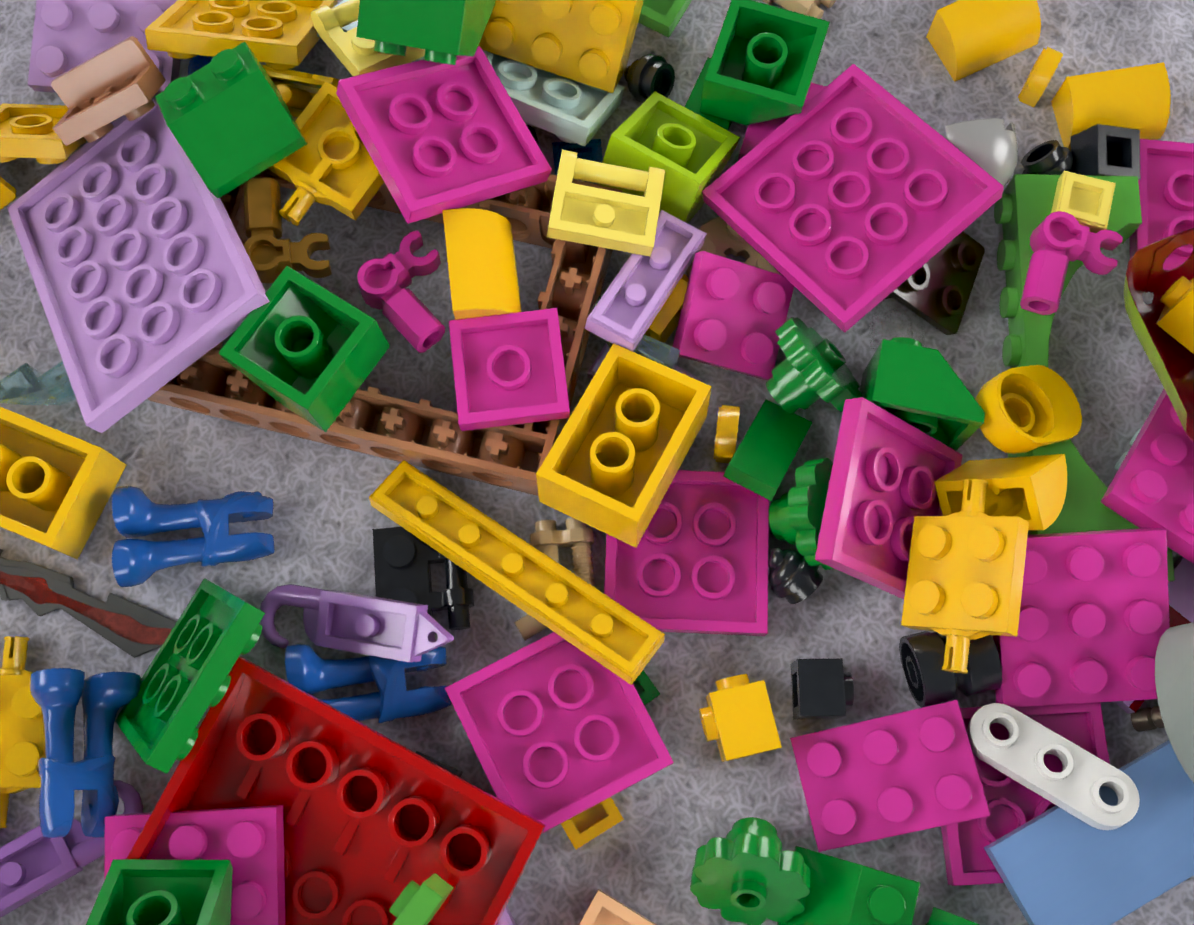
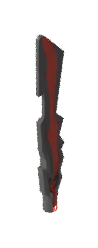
M0 549L1 600L23 599L40 617L57 609H62L134 658L161 647L177 622L113 593H109L107 601L103 602L74 589L73 577L28 561L8 560L1 557L3 550Z

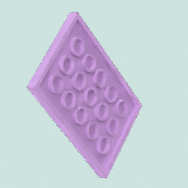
M161 88L152 98L155 106L150 111L133 121H129L125 115L112 122L114 128L94 142L86 143L70 156L68 160L64 161L7 207L85 424L100 433L106 431L235 332L251 311L270 302L265 295L266 291L221 199L215 197L209 191L167 126L155 98L156 95L163 92Z

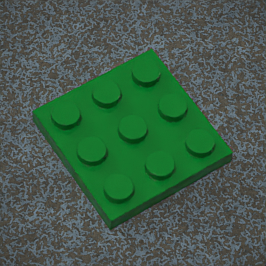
M205 578L141 678L138 696L124 705L115 720L145 764L168 774L176 760L181 761L189 754L198 737L199 731L196 726L208 706L215 707L222 700L230 685L231 677L228 675L240 654L246 655L251 651L262 632L260 621L265 615L263 611Z

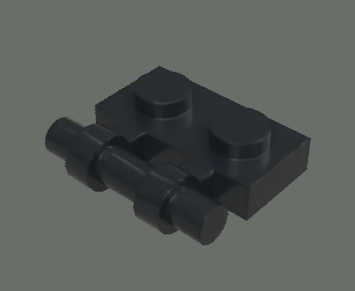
M403 527L372 529L376 597L428 605L427 613L432 618H434L433 611L448 610L449 630L469 629V608L474 607L473 589L468 588L467 572ZM445 563L446 590L432 592L430 564Z

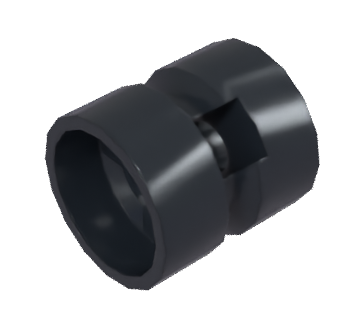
M924 631L903 636L900 639V660L912 697L921 708L955 699L957 689L969 697L1001 688L1002 667L992 635L970 640L967 674L942 670L946 636L943 635L941 637L937 632L930 633Z

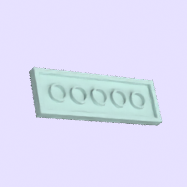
M343 0V1H341L339 4H337L336 6H338V5H340V4H342V3H345V2H347V1H349V0ZM358 21L342 27L343 31L347 32L357 27ZM483 50L525 124L534 125L556 134L562 141L586 146L621 104L625 87L619 84L614 92L610 93ZM424 56L415 61L423 60Z

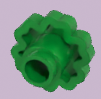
M791 317L775 331L780 339L777 343L786 358L772 370L773 376L766 382V387L774 400L785 411L793 414L799 408L806 410L818 399L822 398L826 403L831 402L837 410L843 412L845 399L863 397L858 389L860 387L859 383L845 364L844 356L831 341L826 338L823 339L812 327L808 328L798 317Z
M829 458L809 460L803 466L798 467L795 472L796 487L790 488L781 498L775 499L771 503L768 516L769 525L775 538L780 541H787L791 545H796L797 550L804 556L808 565H821L824 570L834 569L815 560L833 466Z
M748 817L736 821L732 826V830L727 833L725 838L714 837L707 842V845H703L696 850L690 890L697 897L702 907L720 909L721 916L727 921L742 922L747 925H761L767 918L775 922L784 923L805 910V897L810 893L811 870L804 863V858L800 853L789 850L782 851V842L777 836L776 828L770 822L760 818Z

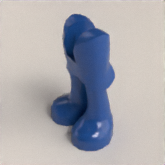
M133 486L117 487L112 495V516L115 527L124 537L137 538L161 532L191 528H202L204 537L171 541H147L141 539H121L115 541L112 550V567L118 585L120 587H132L143 584L156 571L173 566L201 562L202 567H210L220 563L250 561L274 554V537L271 534L253 532L229 535V523L265 520L273 517V499L263 496L258 491H238L220 499H199L197 502L187 504L153 503L140 488Z
M297 644L286 647L285 669L287 681L310 695L329 689L375 682L379 692L343 698L319 699L359 722L377 718L378 723L392 722L394 719L429 714L449 707L452 704L445 690L448 686H424L407 691L405 673L423 672L445 666L447 664L445 647L440 646L422 654L421 661L410 663L371 655L339 660L323 659L309 645Z
M71 668L44 669L31 674L30 693L41 707L45 734L46 757H42L38 761L41 778L39 816L43 837L59 838L65 837L69 833L74 818V790H83L81 826L84 835L94 838L105 837V817L115 815L119 804L117 787L114 785V764L116 759L113 756L114 722L119 708L138 696L141 683L140 675L131 672H106L92 675L85 679V672ZM82 698L84 758L74 762L75 714L79 700Z

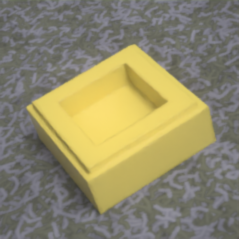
M1064 171L1057 182L1051 213L1057 211L1067 212L1073 215L1079 221V224L1089 227V231L1093 233L1106 230L1116 183Z

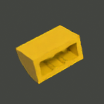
M958 0L936 11L926 38L954 82L1037 45L1041 33L1037 0Z
M1164 62L1066 77L1051 101L1063 146L1069 148L1071 152V136L1096 124L1140 130V139H1161L1167 127L1171 104L1170 83Z
M459 208L442 210L452 310L455 320L521 312L512 226L509 220L498 213L483 209Z
M1065 454L969 460L934 482L942 514L947 516L961 511L964 479H980L988 482L984 514L989 516H1019L1029 522L1028 530H1045L1057 519L1065 501L1067 491Z

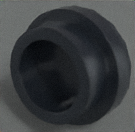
M652 53L644 55L640 59L635 60L630 66H627L624 71L629 91L641 103H644L655 91L668 98L675 82L674 69L660 55Z
M1057 140L1044 142L1030 150L1021 160L1024 168L1022 174L1061 175L1064 171L1072 172L1073 155L1069 148L1061 147Z
M773 548L771 550L772 555L769 558L771 570L768 580L772 592L778 598L785 597L790 604H796L809 597L823 581V575L818 570L819 566L808 565L804 556L799 551L794 549L782 550L780 548Z

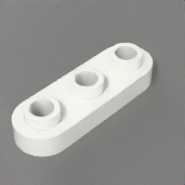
M992 703L978 709L969 721L966 732L972 752L976 757L1086 824L1100 830H1114L1129 822L1136 815L1140 802L1139 793L1136 785L1128 775L1018 710L1005 704ZM1000 723L1004 725L1009 732V739H996L990 732V724ZM1052 754L1057 756L1062 762V772L1050 771L1044 764V755ZM1101 786L1109 787L1115 791L1118 797L1116 806L1108 805L1102 801L1099 795Z

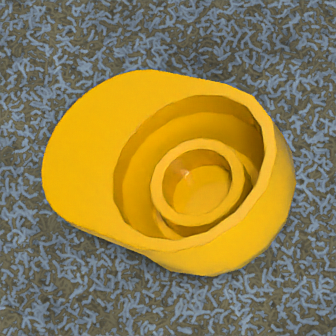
M1043 365L1010 368L985 383L975 398L985 412L984 423L979 427L981 432L993 446L1005 453H1026L1040 446L1067 441L1076 436L1082 426L1081 408L1073 390L1058 373Z

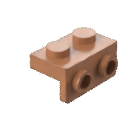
M131 36L61 74L51 82L52 88L69 109L52 128L65 146L82 137L88 143L94 142L114 128V125L111 123L112 121L124 115L129 121H133L146 114L155 106L152 98L166 79L136 37Z

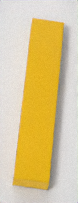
M405 460L369 496L371 506L630 685L634 683L664 643V633Z

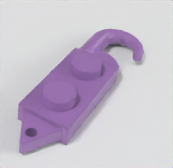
M288 584L278 586L268 592L260 606V610L265 613L260 621L264 638L272 645L282 649L288 646L289 641L276 631L274 618L277 610L283 605L303 608L305 632L310 641L317 646L410 663L421 661L422 654L454 640V637L427 613L428 605ZM435 633H437L438 635L437 641L435 639Z
M114 780L118 796L124 802L123 814L143 813L141 797L135 788L121 780ZM73 818L71 829L65 837L45 838L42 836L39 825L0 847V918L83 870L84 866L105 855V837L94 838L85 836L82 831L81 822Z

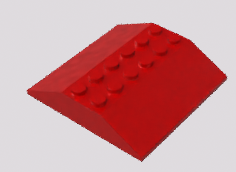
M238 657L229 673L231 681L227 692L215 707H210L198 729V737L193 748L180 761L126 858L146 860L171 813L183 810L283 805L285 925H393L397 918L389 910L401 892L412 880L421 886L434 873L454 887V889L428 925H497L546 825L249 660Z

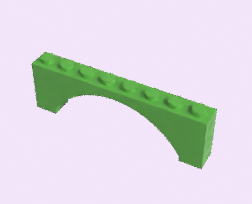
M1014 174L1002 193V197L994 205L995 223L1002 224L1003 240L999 242L997 249V267L1000 271H1005L1006 287L1002 289L1000 295L999 309L1001 317L1008 318L1009 335L1005 337L1003 342L1002 359L1004 365L1011 368L1029 365L1048 367L1049 339L1055 313L1040 315L1021 309L1020 301L1030 259L1034 253L1030 246V236L1033 230L1051 214L1057 182L1061 175ZM1085 175L1116 183L1106 230L1115 231L1123 237L1121 244H1124L1142 224L1138 176ZM1069 261L1062 294L1075 272L1083 265L1082 261ZM1071 439L1040 446L1026 453H1008V458L1065 454L1067 491L1062 510L1054 523L1045 530H1028V535L1139 529L1100 502L1108 488L1087 465ZM1167 547L1168 583L1175 581L1172 549Z

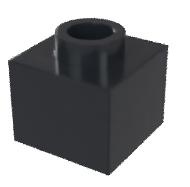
M1096 124L1071 136V153L1074 160L1072 173L1091 176H1138V180L1141 179L1140 130Z
M843 658L797 659L790 664L793 720L839 719L846 716V706L853 705L854 685L852 674L843 671Z

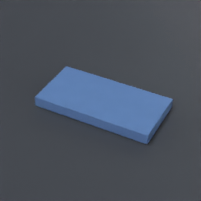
M1169 740L1119 768V770L1132 779L1137 787L1140 799L1136 815L1123 826L1114 830L1096 829L1056 805L984 847L1029 925H1112L1194 875V783L1180 764ZM1101 786L1099 795L1102 801L1108 805L1116 806L1118 797L1115 791L1109 787Z

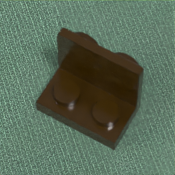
M962 231L885 299H895L945 335L957 334L985 253V248Z

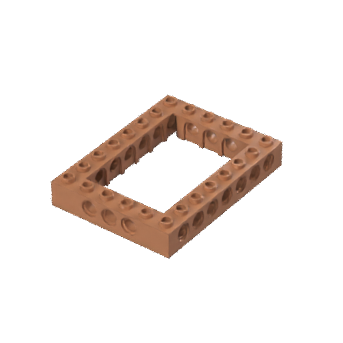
M269 168L251 178H272L280 184V187L296 190L292 183L273 173ZM550 174L547 182L461 208L483 209L498 213L511 223L513 240L552 249V270L546 291H540L537 301L539 310L557 308L570 408L591 333L585 329L586 320L600 300L613 250L547 237L557 175ZM576 179L572 181L574 184L622 193V190ZM384 182L367 207L402 214ZM243 184L220 197L244 245L248 238L245 235ZM443 213L424 219L444 224ZM223 341L147 398L152 402L397 462L405 460L413 466L538 496L536 473L567 422V418L461 431L458 413L435 408L431 401L420 399L418 404L382 395L378 388L369 386L367 391L360 389L356 391L325 433L283 406L219 355Z

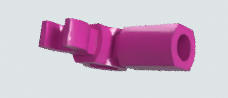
M1057 211L1048 215L1033 230L1030 236V246L1034 253L1030 259L1022 292L1021 309L1040 315L1055 313L1059 308L1069 261L1080 260L1092 273L1107 275L1117 267L1118 261L1104 256L1100 248L1113 251L1122 243L1123 237L1111 230H1101L1097 233L1090 232L1089 227L1079 224V221L1067 212Z
M417 230L403 237L400 242L399 251L394 255L388 253L383 258L371 259L365 262L359 268L357 279L365 303L372 308L382 309V314L418 353H424L442 339L445 327L415 294L407 288L412 284L414 276L429 275L437 270L441 264L440 255L436 249L430 251L424 257L413 255L416 250L423 246L422 235Z

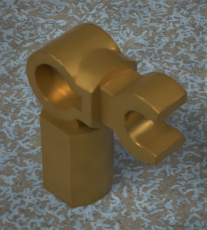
M255 178L244 182L245 235L248 239L243 246L261 283H273L286 266L295 271H304L307 275L314 278H325L332 275L329 260L314 261L310 259L313 252L330 249L328 235L311 233L304 236L300 242H292L290 238L280 239L282 237V216L279 214L281 209L280 184L272 178Z

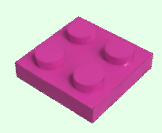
M706 251L696 252L671 354L747 376L769 380L773 376L772 370L775 367L780 347L777 343L780 339L775 331L786 322L794 285L783 275Z
M557 308L449 321L458 422L461 431L570 417Z

